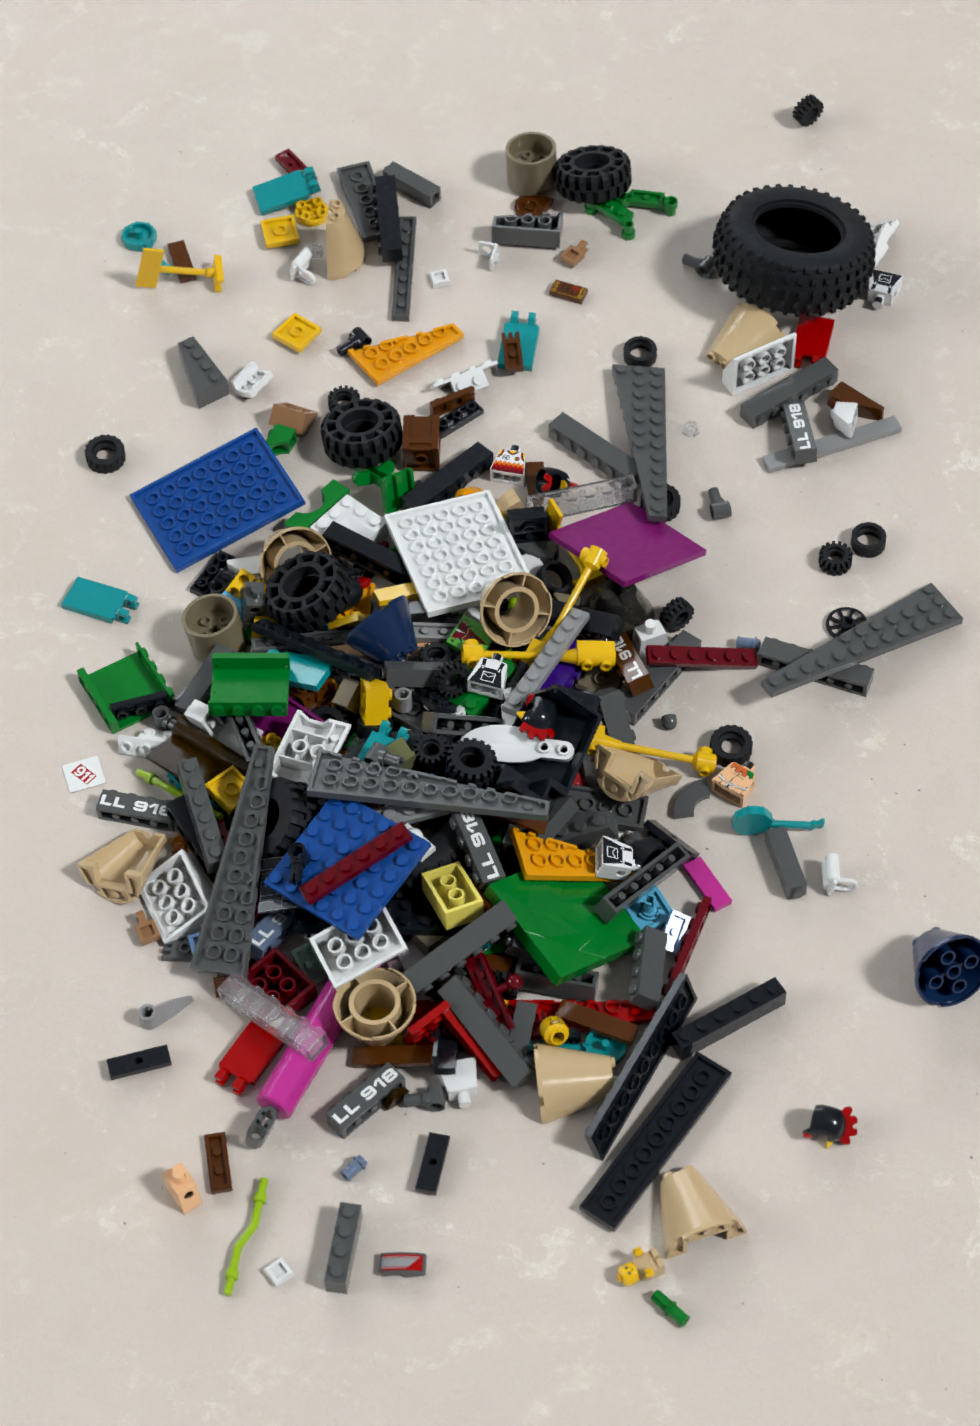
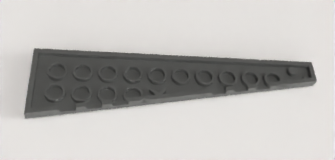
M254 745L190 964V969L193 971L247 979L275 757V748L273 746Z

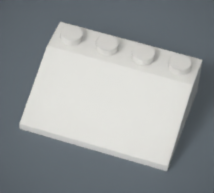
M794 332L733 358L722 372V383L730 394L735 396L793 371L797 334Z
M183 849L151 872L141 893L164 944L180 940L201 930L200 925L203 923L211 896L210 887L195 857Z
M386 907L380 912L359 941L333 926L309 938L335 989L408 950Z

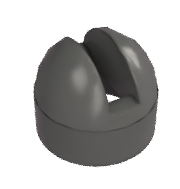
M666 714L661 717L662 725L665 729L672 730L676 727L677 718L675 714Z

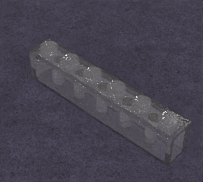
M633 474L530 495L527 496V508L544 506V511H546L549 499L553 498L563 517L619 506L628 502H637L638 487Z
M233 972L217 988L221 1001L311 1062L328 1045L326 1032L321 1027L313 1026L306 1017H300L291 1007H285L280 1004L276 997L267 995L258 985H252L245 976H239Z

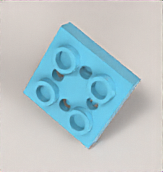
M655 887L626 909V912L641 930L646 925L658 930L665 926L672 909L658 887Z

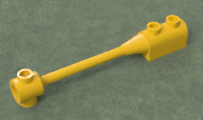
M595 545L582 549L579 557L585 567L553 628L547 632L541 641L533 638L526 652L542 651L572 609L591 572L599 571L600 567H607L609 557H606L607 552ZM521 659V662L527 663L530 667L535 659Z
M468 639L464 641L461 647V662L467 664L469 668H475L480 658H491L494 653L501 654L503 659H536L540 652L485 651L477 640ZM577 640L575 648L568 649L560 662L581 666L584 671H589L593 667H600L602 671H609L612 667H615L616 663L615 642Z
M604 725L598 726L587 751V754L595 755L598 744L629 752L691 763L692 769L697 770L698 775L702 777H707L710 773H713L717 762V756L712 754L713 750L710 747H699L691 756L624 743L606 735Z

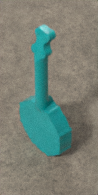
M136 221L124 227L121 239L128 250L143 251V248H152L154 246L157 233L150 223ZM162 260L161 266H171Z
M747 806L735 811L731 824L732 829L740 835H757L769 830V828L783 826L792 829H809L810 831L815 828L820 829L824 826L825 819L822 818L811 822L774 820L772 813L764 808V806Z
M593 1032L586 1036V1042L583 1044H562L557 1046L615 1057V1065L626 1056V1044ZM530 1040L528 1048L529 1053L534 1051L533 1044L535 1043Z

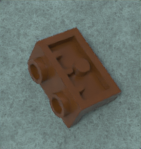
M328 677L318 692L296 688L291 693L292 696L299 700L302 706L312 712V709H318L320 705H324L335 696L336 690L331 677Z

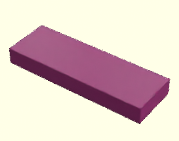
M701 856L683 865V869L703 897L705 895L712 898L711 908L714 912L732 904L731 898Z

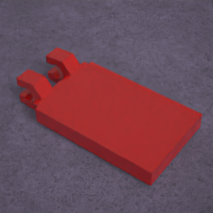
M805 314L800 315L796 330L794 368L801 367L803 358L812 359L811 364L827 357L835 319L817 316L808 317Z
M253 1017L220 1061L219 1070L214 1076L216 1079L215 1083L223 1087L232 1074L237 1077L232 1084V1088H234L232 1092L240 1096L248 1084L254 1086L288 1041V1036Z

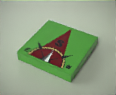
M463 615L445 645L461 653L464 641L475 639L487 651L493 640L486 634L481 623Z

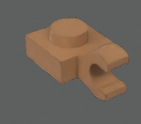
M581 240L576 247L570 245L560 255V260L574 268L585 257L584 254L588 251V248H586L588 243Z
M143 910L136 912V919L139 925L135 926V931L142 946L160 940L161 935L154 919L147 921Z

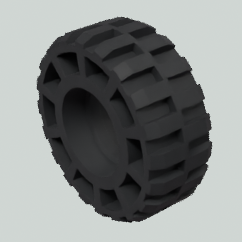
M588 145L569 150L566 154L561 155L555 164L557 191L563 198L581 204L603 203L604 201L614 200V198L626 193L632 183L630 159L625 152L613 146Z
M353 399L352 401L343 402L341 405L335 406L330 413L326 414L321 423L320 430L325 454L339 466H346L351 469H365L366 467H375L380 463H385L390 457L396 455L402 445L403 431L400 415L393 406L379 399Z
M322 551L299 553L295 557L287 559L285 563L276 568L274 574H271L269 583L266 584L265 588L266 606L279 625L299 633H304L305 631L313 632L315 629H321L329 622H333L344 611V607L348 604L349 595L351 594V581L339 561L333 555ZM315 587L312 591L302 596L307 590Z
M284 777L272 778L262 859L284 856L288 852L289 846L295 843L319 812L316 797L307 796V787Z

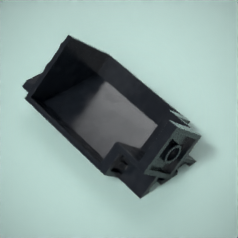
M552 684L550 687L532 692L535 697L547 698L556 705L557 717L552 728L555 736L552 740L570 742L574 747V757L569 762L542 759L526 763L497 762L494 774L497 779L493 786L495 791L499 793L511 792L550 801L549 814L556 799L567 797L603 715L597 712L601 698L557 684ZM529 694L526 695L519 711H527L526 700ZM517 715L513 726L520 727L522 720ZM542 746L541 749H542V750H547L548 747H547V746ZM562 748L561 752L565 753L568 749Z

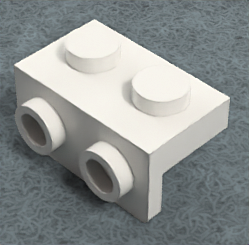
M251 361L231 381V385L237 396L253 398L274 376L271 371L261 370L254 361Z

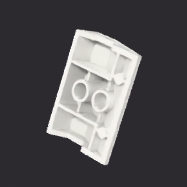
M297 709L275 754L272 778L284 777L308 787L318 750L322 749L339 753L351 729V724L330 718L325 722L313 720Z

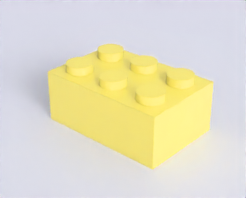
M459 861L421 873L422 891L446 931L473 922L484 914L483 900Z

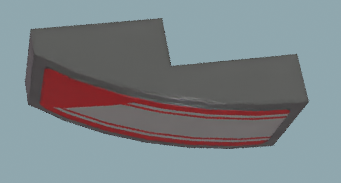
M414 1252L381 1253L379 1274L382 1277L401 1274L405 1278L425 1276L427 1255Z

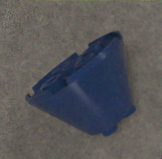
M405 595L388 602L389 605L382 611L378 609L348 633V640L344 639V643L383 665L384 661H404V656L412 654L419 648L417 646L408 599Z
M934 927L913 940L915 987L925 1002L930 1005H941L942 1007L953 1006L967 1000L979 990L980 940L978 938Z

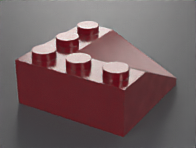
M276 947L248 969L247 979L237 978L230 983L232 997L247 1011L269 1024H273L304 1009L318 997L316 984Z

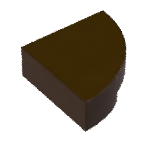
M405 1087L392 1089L383 1106L387 1110L394 1108L404 1099V1094H408L409 1090Z

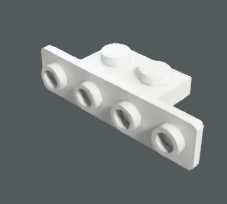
M487 360L481 363L482 366L480 367L471 366L465 369L466 372L464 373L455 372L449 375L450 378L437 379L430 387L431 391L449 384L453 392L469 386H473L475 392L487 388L489 383L484 371L494 368L498 362L497 360L493 362Z
M147 728L142 729L138 737L119 735L118 753L146 757L147 754L171 737L172 731L161 732Z

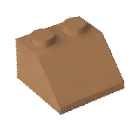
M287 402L274 403L269 424L275 426L277 423L296 429V436H300L301 434L308 433L318 416V412Z

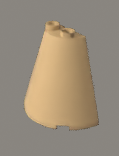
M329 199L328 210L331 211V214L327 215L326 219L328 280H338L349 276V273L360 269L365 261L366 251L364 243L342 202L338 199Z
M739 303L731 312L706 354V358L714 363L719 362L720 367L724 370L733 358L785 337L783 331H779L776 326L778 322L767 310L757 308L758 305L755 303Z
M598 744L594 767L597 769L599 777L597 781L603 792L614 800L629 802L670 786H676L683 776L673 769L667 772L665 764L657 758Z
M134 828L77 864L78 869L88 885L92 883L98 889L96 893L119 904L131 903L142 893L164 845L167 843L166 834L154 832L151 836L145 830Z
M539 1043L533 1044L542 1124L550 1123L604 1101L606 1094L610 1092L617 1077L612 1074V1069H616L615 1057Z
M693 1165L686 1166L675 1173L672 1171L667 1172L662 1176L663 1181L660 1183L659 1189L666 1259L685 1254L688 1243L724 1232L727 1240L747 1233L744 1224Z

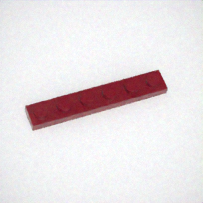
M647 645L645 648L647 666L756 669L758 667L756 649Z
M401 821L300 886L299 890L311 906L413 840V837Z
M704 895L702 902H698L696 905L695 919L691 918L688 926L690 931L688 935L684 934L681 945L683 948L681 951H677L674 960L676 962L675 967H671L668 973V984L664 983L661 995H663V998L668 994L673 981L678 977L679 973H684L711 910V897Z

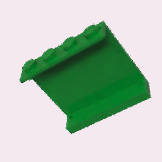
M138 642L135 643L137 652L89 675L84 667L77 670L80 684L112 734L153 716V711L120 720L116 719L111 712V703L166 690L170 704L175 696L172 688L166 686L162 673L158 674L155 662L149 660L145 647L141 648Z
M212 653L213 672L210 700H208L209 716H287L290 653Z

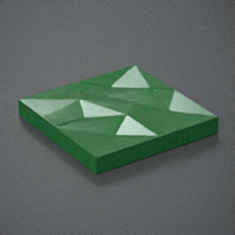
M522 871L505 879L489 884L483 893L493 906L502 900L505 901L518 919L516 922L517 927L512 930L555 987L633 952L636 944L634 942L635 935L638 931H641L626 910L608 924L593 910L599 901L611 892L603 881L524 880Z

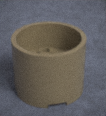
M524 132L512 137L506 144L505 152L507 180L513 191L524 196L537 195V193L546 190L551 191L556 186L555 164L557 162L555 141L550 136L540 132Z
M206 594L196 598L185 608L182 614V625L194 656L201 660L202 663H204L216 643L233 649L236 653L244 652L247 646V635L237 606L230 597L223 594Z

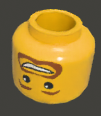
M549 1016L540 1024V1034L548 1045L560 1046L569 1037L567 1025L558 1016Z

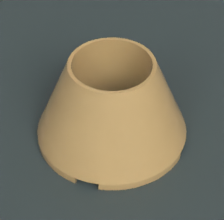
M307 527L284 528L270 534L265 541L259 562L260 575L265 585L269 583L271 574H274L279 566L280 556L285 550L292 546H301L299 553L302 554L307 551H322L331 554L327 541L318 532ZM315 587L307 590L302 596L312 591Z
M526 572L509 573L490 581L482 590L480 597L481 624L486 634L500 645L507 647L526 645L537 635L540 636L550 621L552 614L551 594L544 585V582L532 574ZM513 592H517V601L513 609L509 613L500 616L499 609L504 598Z
M375 967L336 989L333 1009L337 1022L347 1033L369 1045L382 1046L392 1042L410 1023L416 1010V995L411 982L402 973L390 967L388 969ZM374 1008H384L391 1011L388 1016L379 1020H368L361 1017L366 1011Z

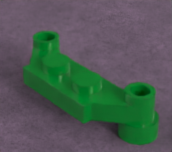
M631 189V192L623 193L622 196L614 198L616 202H619L624 207L635 206L661 209L669 217L676 214V208L678 207L677 198L674 196L666 197L663 192Z
M608 200L603 203H585L584 212L587 215H595L600 211L622 226V238L624 240L630 241L635 238L632 220L634 213L615 200Z

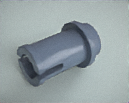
M738 636L736 648L756 649L759 651L761 640L757 639V637L753 639Z
M361 1155L354 1156L353 1161L340 1173L350 1182L359 1171L366 1169L368 1163Z

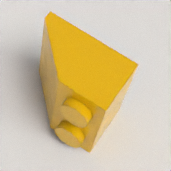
M361 678L359 713L364 725H381L383 720L388 721V719H391L389 700H392V689H389L387 682L378 679L369 682Z

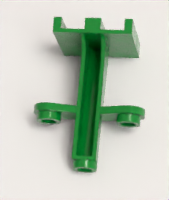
M389 459L387 462L381 463L377 468L372 466L365 469L355 468L354 470L357 472L352 475L353 483L359 487L375 484L381 488L383 511L386 514L400 510L401 497L415 488L413 469L408 467L393 473L395 464Z

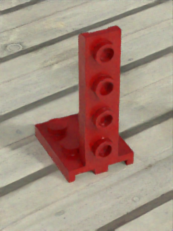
M446 1000L407 1029L402 1041L405 1045H411L412 1043L416 1045L424 1038L423 1035L426 1032L432 1033L435 1031V1028L439 1027V1023L442 1021L452 1035L458 1039V1042L470 1057H476V1064L491 1082H495L500 1078L502 1073L469 1031L461 1024L462 1022L455 1013H452L450 1010L451 1005Z

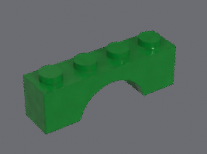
M276 423L274 428L269 431L266 442L275 456L290 454L297 442L296 429Z
M333 479L321 490L323 505L318 510L311 513L296 512L284 522V527L310 528L347 494L350 496V490Z

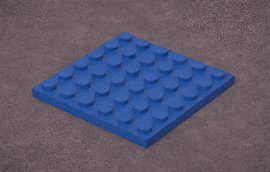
M328 799L295 841L302 843L311 856L310 863L303 869L302 884L298 885L296 882V885H292L289 883L291 867L288 852L266 878L264 884L359 941L430 849L431 844L409 831L413 840L310 906L299 890L300 886L397 824L360 802Z

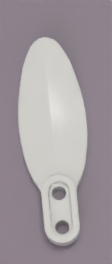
M510 725L480 727L471 730L460 739L464 741V738H469V740L477 738L476 741H485L484 744H489L491 750L495 751L497 762L526 763L537 759L569 762L574 757V747L570 742L552 739L539 741L537 737L531 740L527 738V733L519 731L520 727ZM542 746H547L548 749H547V750H542L541 747H542ZM566 748L568 750L567 752L562 753L561 749Z

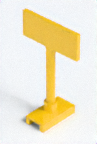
M143 248L135 287L156 288L159 273L162 272L213 278L214 292L222 291L221 283H224L221 255H214L212 268L199 269L161 266L164 249Z
M553 498L549 499L546 508L548 534L553 530L561 528L560 525L563 519V514ZM569 552L579 569V574L582 575L585 569L582 561ZM592 571L582 590L605 580L606 576L600 571ZM579 578L573 580V583L571 585L572 591L576 586Z

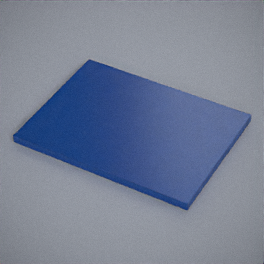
M257 427L130 494V498L176 573L306 504L304 498Z

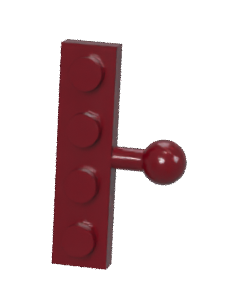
M481 952L476 957L472 956L466 959L467 963L465 965L476 992L484 998L485 1001L483 1003L485 1006L491 1008L496 1013V1020L500 1024H504L509 1031L516 1028L501 993L508 989L518 990L523 983L521 976L511 974L507 977L506 982L498 985L484 952Z

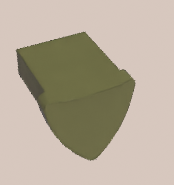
M403 737L386 746L390 754L403 757L405 763L402 769L411 770L413 768L416 754L410 750Z

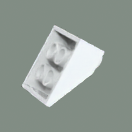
M348 494L310 526V529L323 536V533L332 521H335L378 544L389 536V529L385 520ZM334 554V557L347 566H353L354 563Z

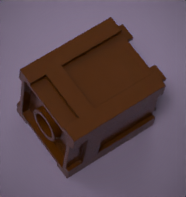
M404 415L402 436L403 469L409 467L413 471L432 472L440 470V415Z

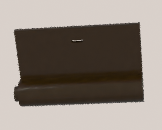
M183 718L174 724L171 737L146 755V759L178 778L177 761L197 757L204 783H207L232 765L245 777L249 765L244 756ZM208 794L209 799H211L212 801H214L215 803H217V802Z

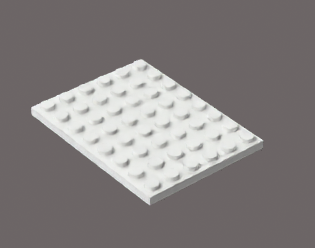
M490 490L384 515L385 523L428 618L480 605L482 590L490 581L513 572H526L530 574ZM517 592L509 594L504 599L517 596Z

